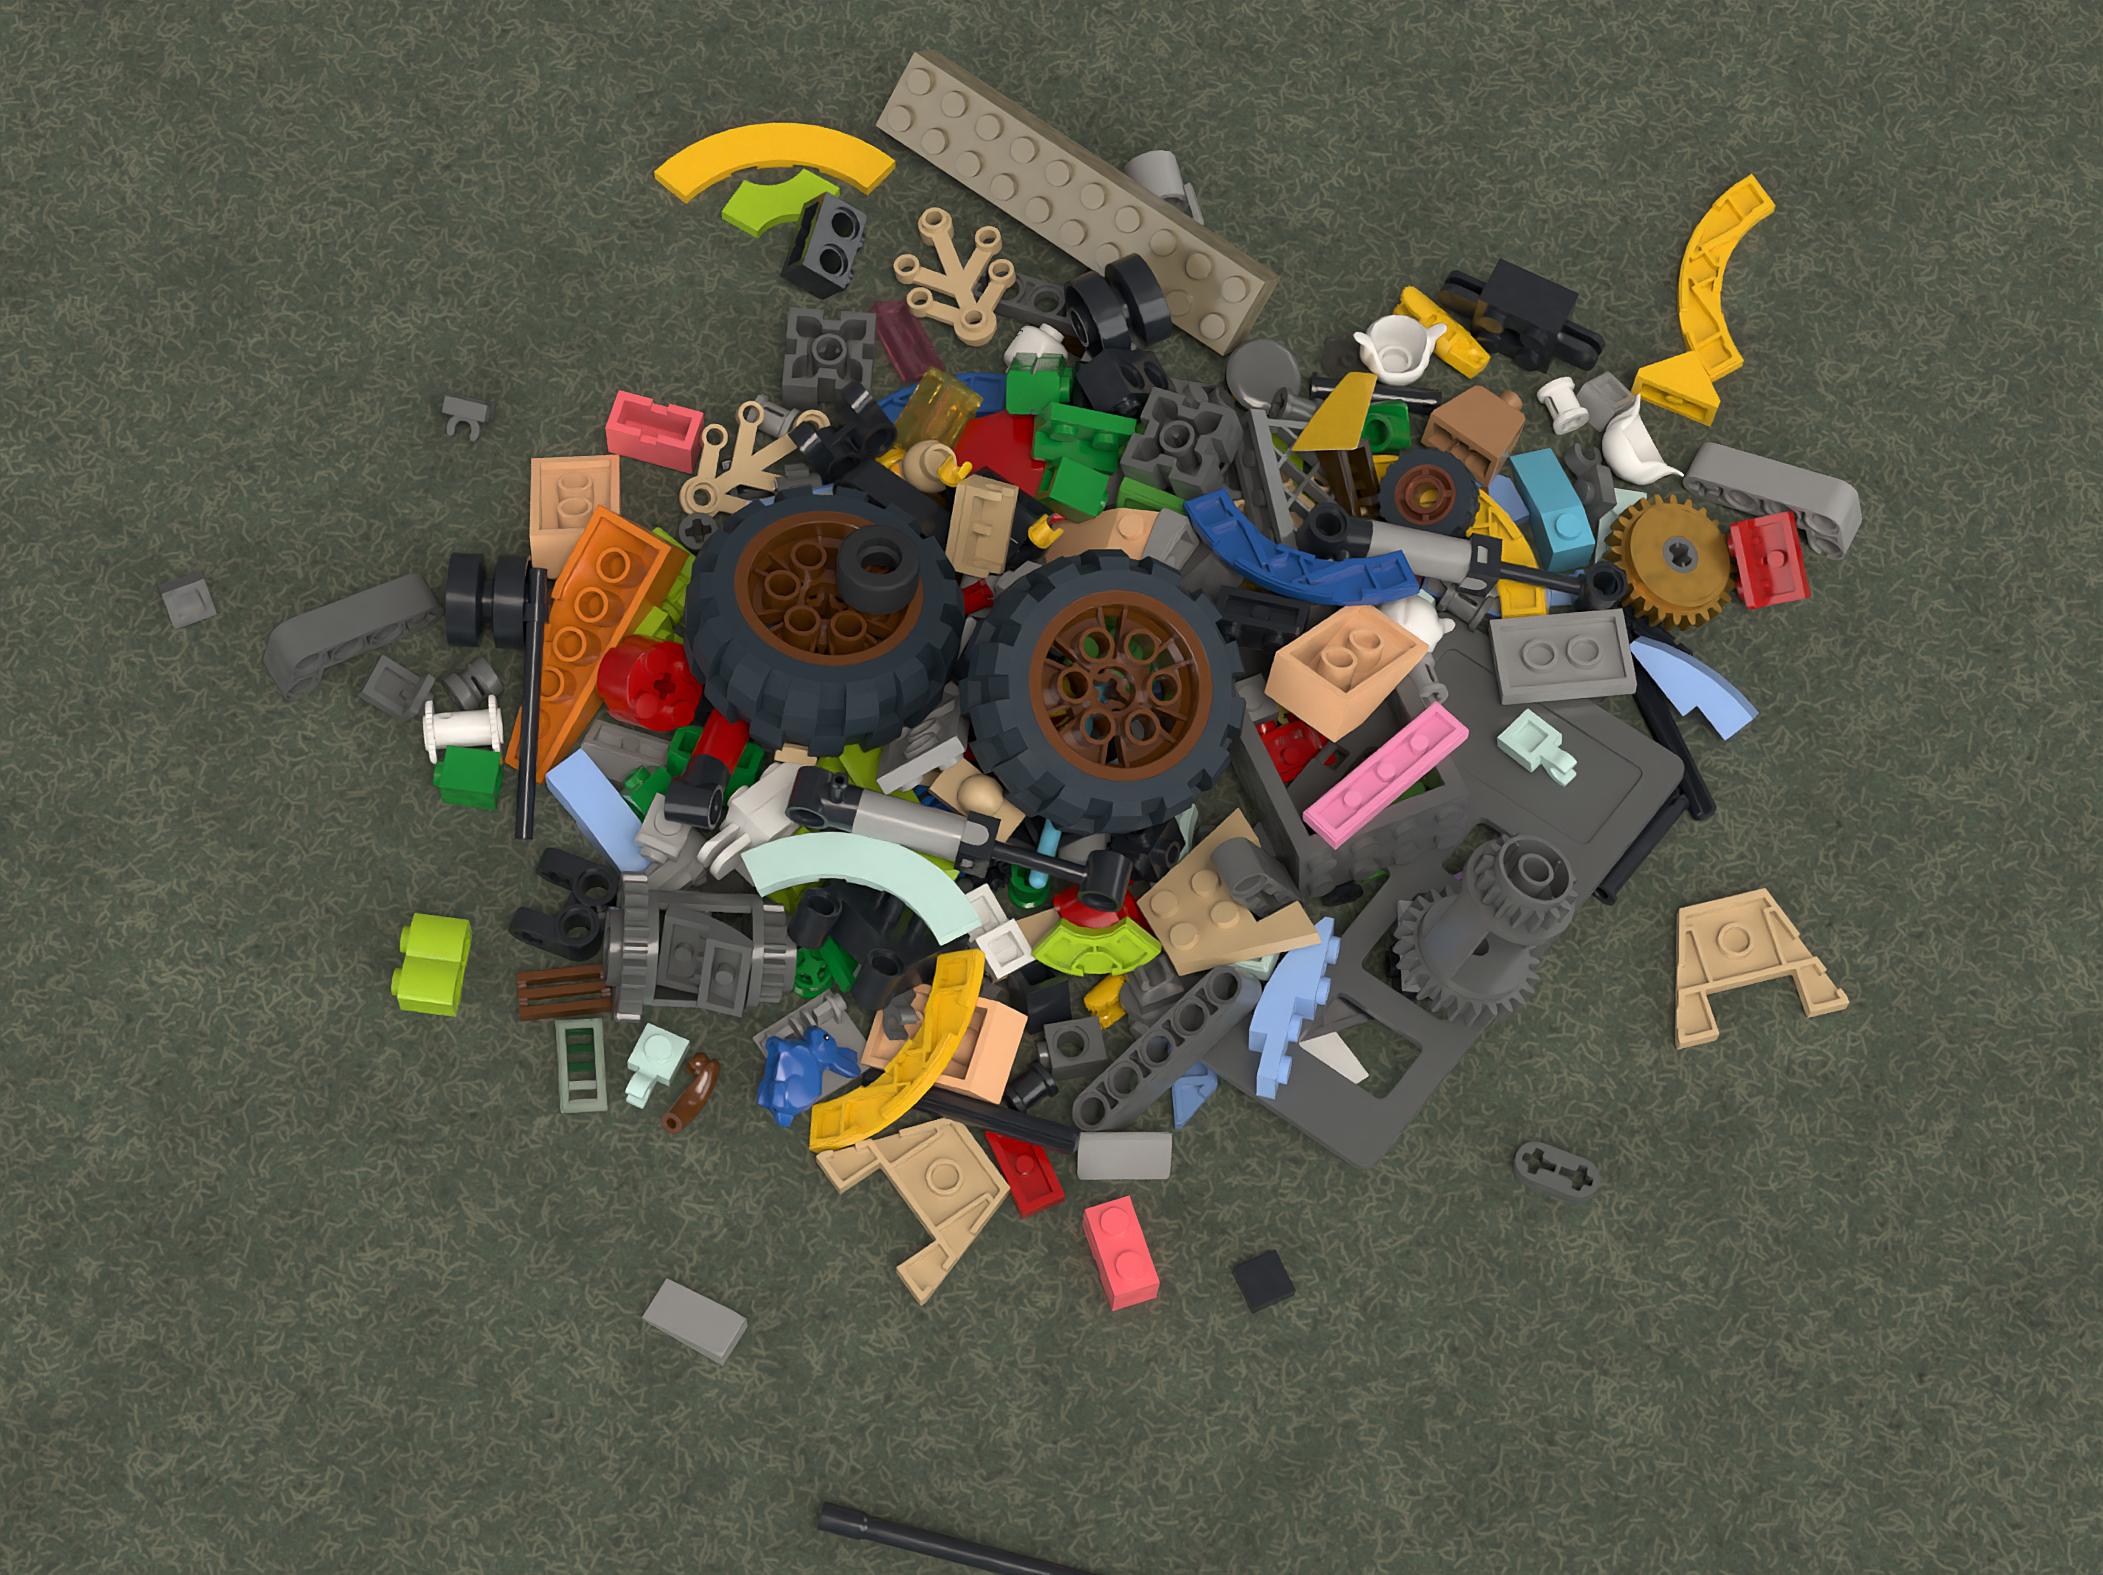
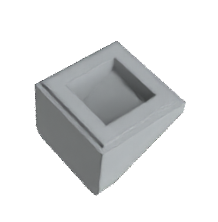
M1608 371L1586 382L1576 395L1581 408H1586L1589 413L1588 422L1599 432L1605 430L1613 418L1628 410L1636 401V396Z

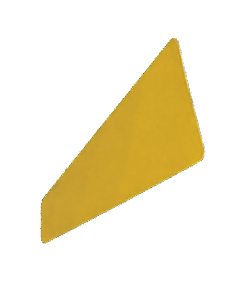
M1361 372L1348 373L1316 411L1291 450L1356 449L1378 375Z

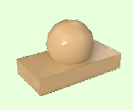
M964 758L952 767L943 770L928 790L931 795L958 815L968 817L971 810L1001 819L996 840L1006 842L1027 816L1002 797L1004 789L994 777L987 774L984 775V773Z

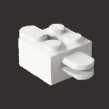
M775 762L764 771L760 781L750 788L747 785L742 786L730 797L727 803L729 810L726 819L720 826L721 832L707 841L697 856V861L705 868L711 866L710 873L717 880H720L735 868L754 887L755 884L741 857V853L771 841L790 837L802 826L791 821L785 815V808L797 771L800 767L806 765Z

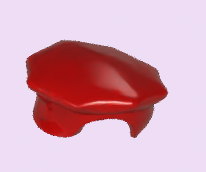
M1005 409L969 420L951 449L956 456L957 466L962 467L966 461L972 464L973 467L968 473L967 478L972 473L988 466L1032 497H1035L1046 465L1045 461L1035 460L1031 457L1036 415L1009 414L1008 410ZM1055 513L1047 524L1062 521L1065 517Z

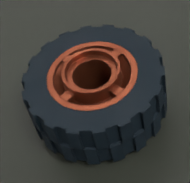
M1420 447L1413 449L1411 453H1403L1394 464L1391 463L1388 466L1385 477H1382L1379 483L1381 489L1380 493H1378V503L1381 506L1379 511L1387 523L1461 539L1466 535L1465 532L1469 527H1473L1476 521V513L1480 510V503L1478 502V496H1480L1479 487L1475 484L1474 480L1476 479L1472 472L1452 453L1446 450L1442 452L1434 447H1429V449H1422ZM1428 490H1438V499L1435 504L1428 508H1421V496Z

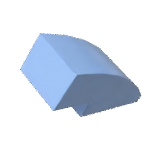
M1640 636L1630 644L1631 652L1682 716L1698 706L1724 740H1727L1759 714L1738 689L1719 673L1693 656L1668 644L1644 636Z
M582 748L545 774L549 791L576 820L578 829L619 875L622 871L643 872L654 863L639 855L641 847L634 845V839L642 823Z

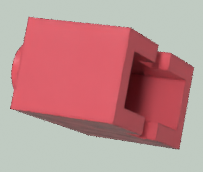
M619 390L605 427L608 452L692 474L702 447L699 442V435L704 429L703 412L669 404V407L654 404L653 399Z
M1130 1196L1085 1209L1082 1226L1093 1258L1096 1260L1111 1310L1115 1311L1157 1298L1160 1282Z

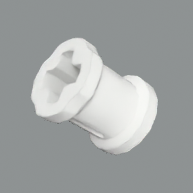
M1570 377L1553 380L1537 392L1539 402L1546 404L1554 420L1553 429L1559 435L1576 430L1589 420L1587 409L1581 408L1573 392L1575 385Z

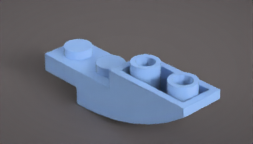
M1324 917L1314 925L1322 943L1288 951L1266 984L1256 1006L1249 1028V1050L1262 1053L1257 1073L1256 1095L1275 1099L1278 1084L1288 1083L1292 1066V1057L1286 1056L1289 1041L1297 1043L1302 1019L1314 1020L1317 1004L1326 1005L1331 978L1324 977L1327 963L1336 964L1341 944V937L1334 936V918Z

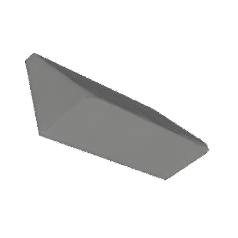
M595 719L581 743V748L606 778L622 782L629 773L641 765H644L645 768L647 766H663L667 770L668 748L671 741Z
M1080 1132L1081 1136L1077 1148V1176L1079 1179L1169 1178L1172 1133Z

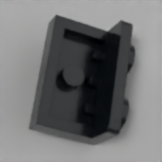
M1221 585L1216 607L1223 614V617L1215 623L1226 644L1236 640L1238 647L1262 650L1264 653L1275 657L1278 650L1305 633L1310 614V602Z

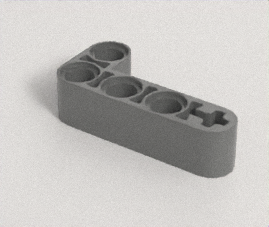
M420 573L407 574L282 622L272 631L269 637L263 665L283 697L287 701H295L301 698V692L305 690L307 693L314 691L321 681L324 668L421 632L441 619L444 614V608Z

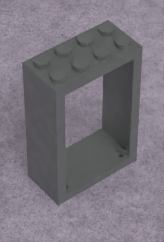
M1310 602V614L1305 633L1345 606ZM1238 647L1245 674L1235 677V681L1270 669L1274 656H1270L1262 650ZM1409 674L1385 698L1401 730L1426 710ZM1236 689V697H1240ZM1247 709L1245 710L1241 736L1233 738L1232 743L1227 748V751L1230 753L1231 763L1280 863L1286 867L1302 898L1324 896L1337 885L1353 879L1355 881L1368 879L1379 869L1395 863L1397 865L1410 863L1421 853L1437 847L1439 849L1452 847L1463 837H1466L1470 792L1450 754L1425 774L1432 790L1387 806L1335 850L1319 834L1308 835Z

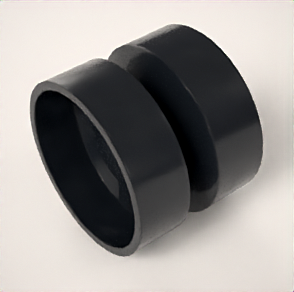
M1137 253L1129 254L1108 263L1105 266V280L1098 272L1093 270L1064 284V298L1072 326L1091 359L1096 357L1105 348L1131 350V340L1138 348L1145 349L1170 338L1172 335V321L1164 294L1152 270Z
M453 552L451 554L446 587V635L449 646L479 648L484 637L486 623H492V633L496 648L525 649L526 623H523V603H528L529 569L532 568L530 555L500 554L495 566L494 578L492 579L488 578L487 565L483 553Z

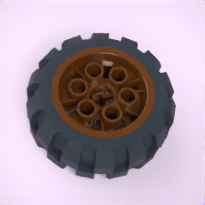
M809 485L780 490L775 495L774 503L767 506L757 498L726 519L723 523V531L718 529L706 539L692 563L691 581L686 586L682 620L685 625L683 647L690 671L699 684H705L704 695L732 725L740 719L750 724L749 734L752 739L782 751L786 741L807 746V757H840L844 751V746L859 744L865 753L891 743L901 736L903 724L912 729L923 722L942 701L945 685L951 681V673L957 662L965 626L964 594L957 581L954 580L956 570L934 536L926 539L920 537L921 526L915 517L892 502L886 509L868 503V492L837 486L835 495L813 494L812 486ZM883 524L898 528L913 539L920 553V577L914 598L903 609L891 614L872 615L856 610L846 603L839 593L836 581L837 554L842 541L852 531L867 525ZM870 565L863 568L874 574H888L893 571L882 565ZM817 594V597L815 599L811 600L809 598L810 596ZM836 596L842 599L843 602L839 603L836 600ZM782 621L769 629L764 625ZM869 633L885 640L879 643Z
M1088 549L1078 555L1066 558L1060 556L1016 579L993 599L994 607L987 617L976 623L964 652L967 660L970 661L968 677L959 681L961 716L971 717L977 739L968 744L984 775L993 771L1006 788L1003 790L1002 797L1029 818L1040 815L1051 820L1055 830L1087 837L1101 833H1112L1114 836L1148 828L1164 823L1191 808L1192 801L1201 792L1211 790L1230 764L1231 758L1227 748L1231 739L1242 734L1247 704L1245 698L1236 697L1235 677L1245 674L1237 641L1226 644L1215 623L1223 617V614L1202 588L1190 592L1180 584L1182 575L1179 570L1151 556L1141 560L1129 558L1122 549ZM1105 624L1115 628L1114 640L1112 635L1106 630ZM1086 637L1092 638L1098 645L1099 652L1096 659L1088 656L1085 652L1084 640ZM1130 638L1142 648L1143 656L1141 660L1135 659L1131 655L1128 647ZM1053 645L1072 664L1064 666L1047 659L1046 656L1051 646ZM1151 662L1156 670L1150 673L1147 664ZM1111 668L1119 671L1124 677L1120 678L1118 675L1111 673ZM1064 676L1068 678L1070 689L1076 695L1074 699L1065 695L1062 690L1061 684ZM1154 679L1160 682L1162 701L1157 699L1152 693L1151 685ZM1128 683L1130 685V693L1126 691L1125 685ZM1100 685L1106 687L1103 695L1109 699L1102 703L1098 700L1101 693L1096 689ZM1067 709L1068 717L1072 716L1073 718L1057 731L1049 715ZM1154 713L1161 715L1160 722ZM1087 717L1093 719V726L1099 733L1097 740L1092 739L1086 733L1085 721ZM1132 718L1138 720L1143 725L1144 737L1142 741L1135 739L1130 732ZM1114 736L1119 764H1105L1108 742Z

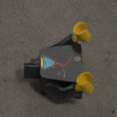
M949 454L938 468L937 474L939 479L945 484L946 507L952 514L957 484L967 478L973 466L970 462L966 461L962 467H959L954 463L953 455ZM988 466L971 474L1014 485ZM1020 488L1017 495L1005 568L1009 566L1019 568L1027 561L1035 562L1045 557L1053 542L1064 532L1060 527L1053 531L1047 524L1055 512Z

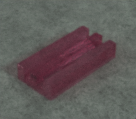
M907 300L875 302L867 313H876V331L903 382H911L914 377L917 381H924L927 376L930 380L938 379L945 368L919 318L910 313Z

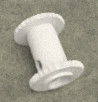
M489 695L488 697L489 709L435 714L433 701L425 703V715H423L424 741L426 751H429L430 761L433 764H436L438 760V750L447 749V745L459 747L492 745L493 751L501 752L502 754L501 744H504L502 715L494 695Z

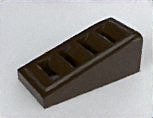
M1368 437L1359 439L1357 448L1353 450H1316L1321 467L1338 504L1349 515L1386 522L1379 511L1381 509L1378 503L1380 486ZM1356 490H1359L1362 498H1357ZM1366 506L1369 515L1362 516L1360 507Z

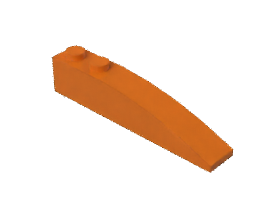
M599 504L555 582L551 595L554 601L550 612L549 624H545L536 772V782L542 785L546 782L545 774L560 764L604 702V698L599 697L597 690V674L604 655L611 647L616 648L626 640L623 638L632 635L654 606L660 609L690 553L656 533ZM522 706L519 708L504 761L516 770H518Z

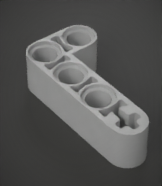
M1708 442L1700 446L1683 479L1685 489L1695 496L1760 517L1793 510L1796 527L1806 530L1810 548L1818 554L1822 551L1828 553L1827 558L1831 560H1841L1845 557L1862 523L1858 493L1847 482L1717 443Z

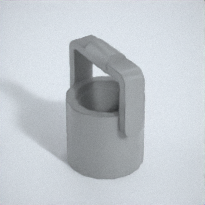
M1164 150L1150 151L1133 158L1125 165L1122 171L1125 175L1182 212L1190 205L1193 214L1192 219L1204 225V219L1191 183L1184 185L1174 154Z

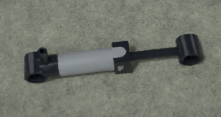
M1322 502L1315 505L1298 528L1295 536L1296 546L1299 551L1316 555V559L1329 560L1334 557V561L1342 562L1344 558H1367L1402 549L1415 575L1456 583V592L1484 598L1498 580L1503 579L1571 594V603L1575 611L1586 612L1613 609L1626 594L1628 588L1627 577L1623 570L1610 562H1597L1585 574L1580 573L1578 577L1501 561L1503 541L1501 538L1472 533L1468 540L1349 515L1340 505L1332 502ZM1318 528L1323 529L1329 536L1322 534ZM1595 587L1601 590L1603 594L1599 593Z
M803 766L798 769L785 808V815L791 821L804 827L823 829L830 826L865 837L896 843L910 850L955 862L954 870L985 878L990 859L993 858L1080 883L1077 893L1078 900L1085 906L1102 912H1117L1122 909L1133 870L1132 861L1114 851H1091L1086 865H1081L996 840L1001 822L999 818L971 810L968 817L892 795H885V793L850 784L848 776L842 772L833 773L816 766Z

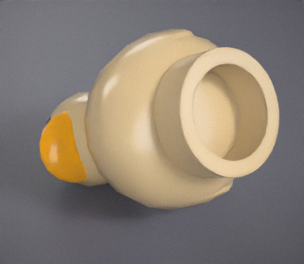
M923 440L910 447L904 458L898 460L891 466L890 470L919 491L937 493L946 489L945 484L938 477V468L949 454L953 455V461L956 465L957 460L954 452L948 446L937 440Z

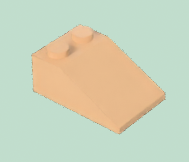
M618 454L531 458L530 546L532 567L548 569L547 578L557 580L598 504L622 516L620 456Z
M1116 508L1102 511L1096 518L1079 524L1069 519L1053 523L1051 528L1053 531L1060 527L1064 532L1053 542L1046 554L1047 563L1060 556L1066 558L1081 554L1088 549H1122L1129 558L1141 560L1159 512Z
M1372 605L1345 606L1276 652L1264 693L1335 743L1361 725L1425 656L1430 645Z
M921 984L913 988L916 997L911 1006L916 1012L918 1021L916 1024L904 1025L908 1038L912 1040L924 1021L925 1013L923 1011L932 989L931 985ZM978 997L971 1021L959 1047L947 1067L932 1086L999 1105L1028 1016L998 1001ZM879 1010L876 1013L860 1061L865 1066L885 1071L884 1067L896 1056L908 1040V1038L905 1040H889L883 1028V1010Z

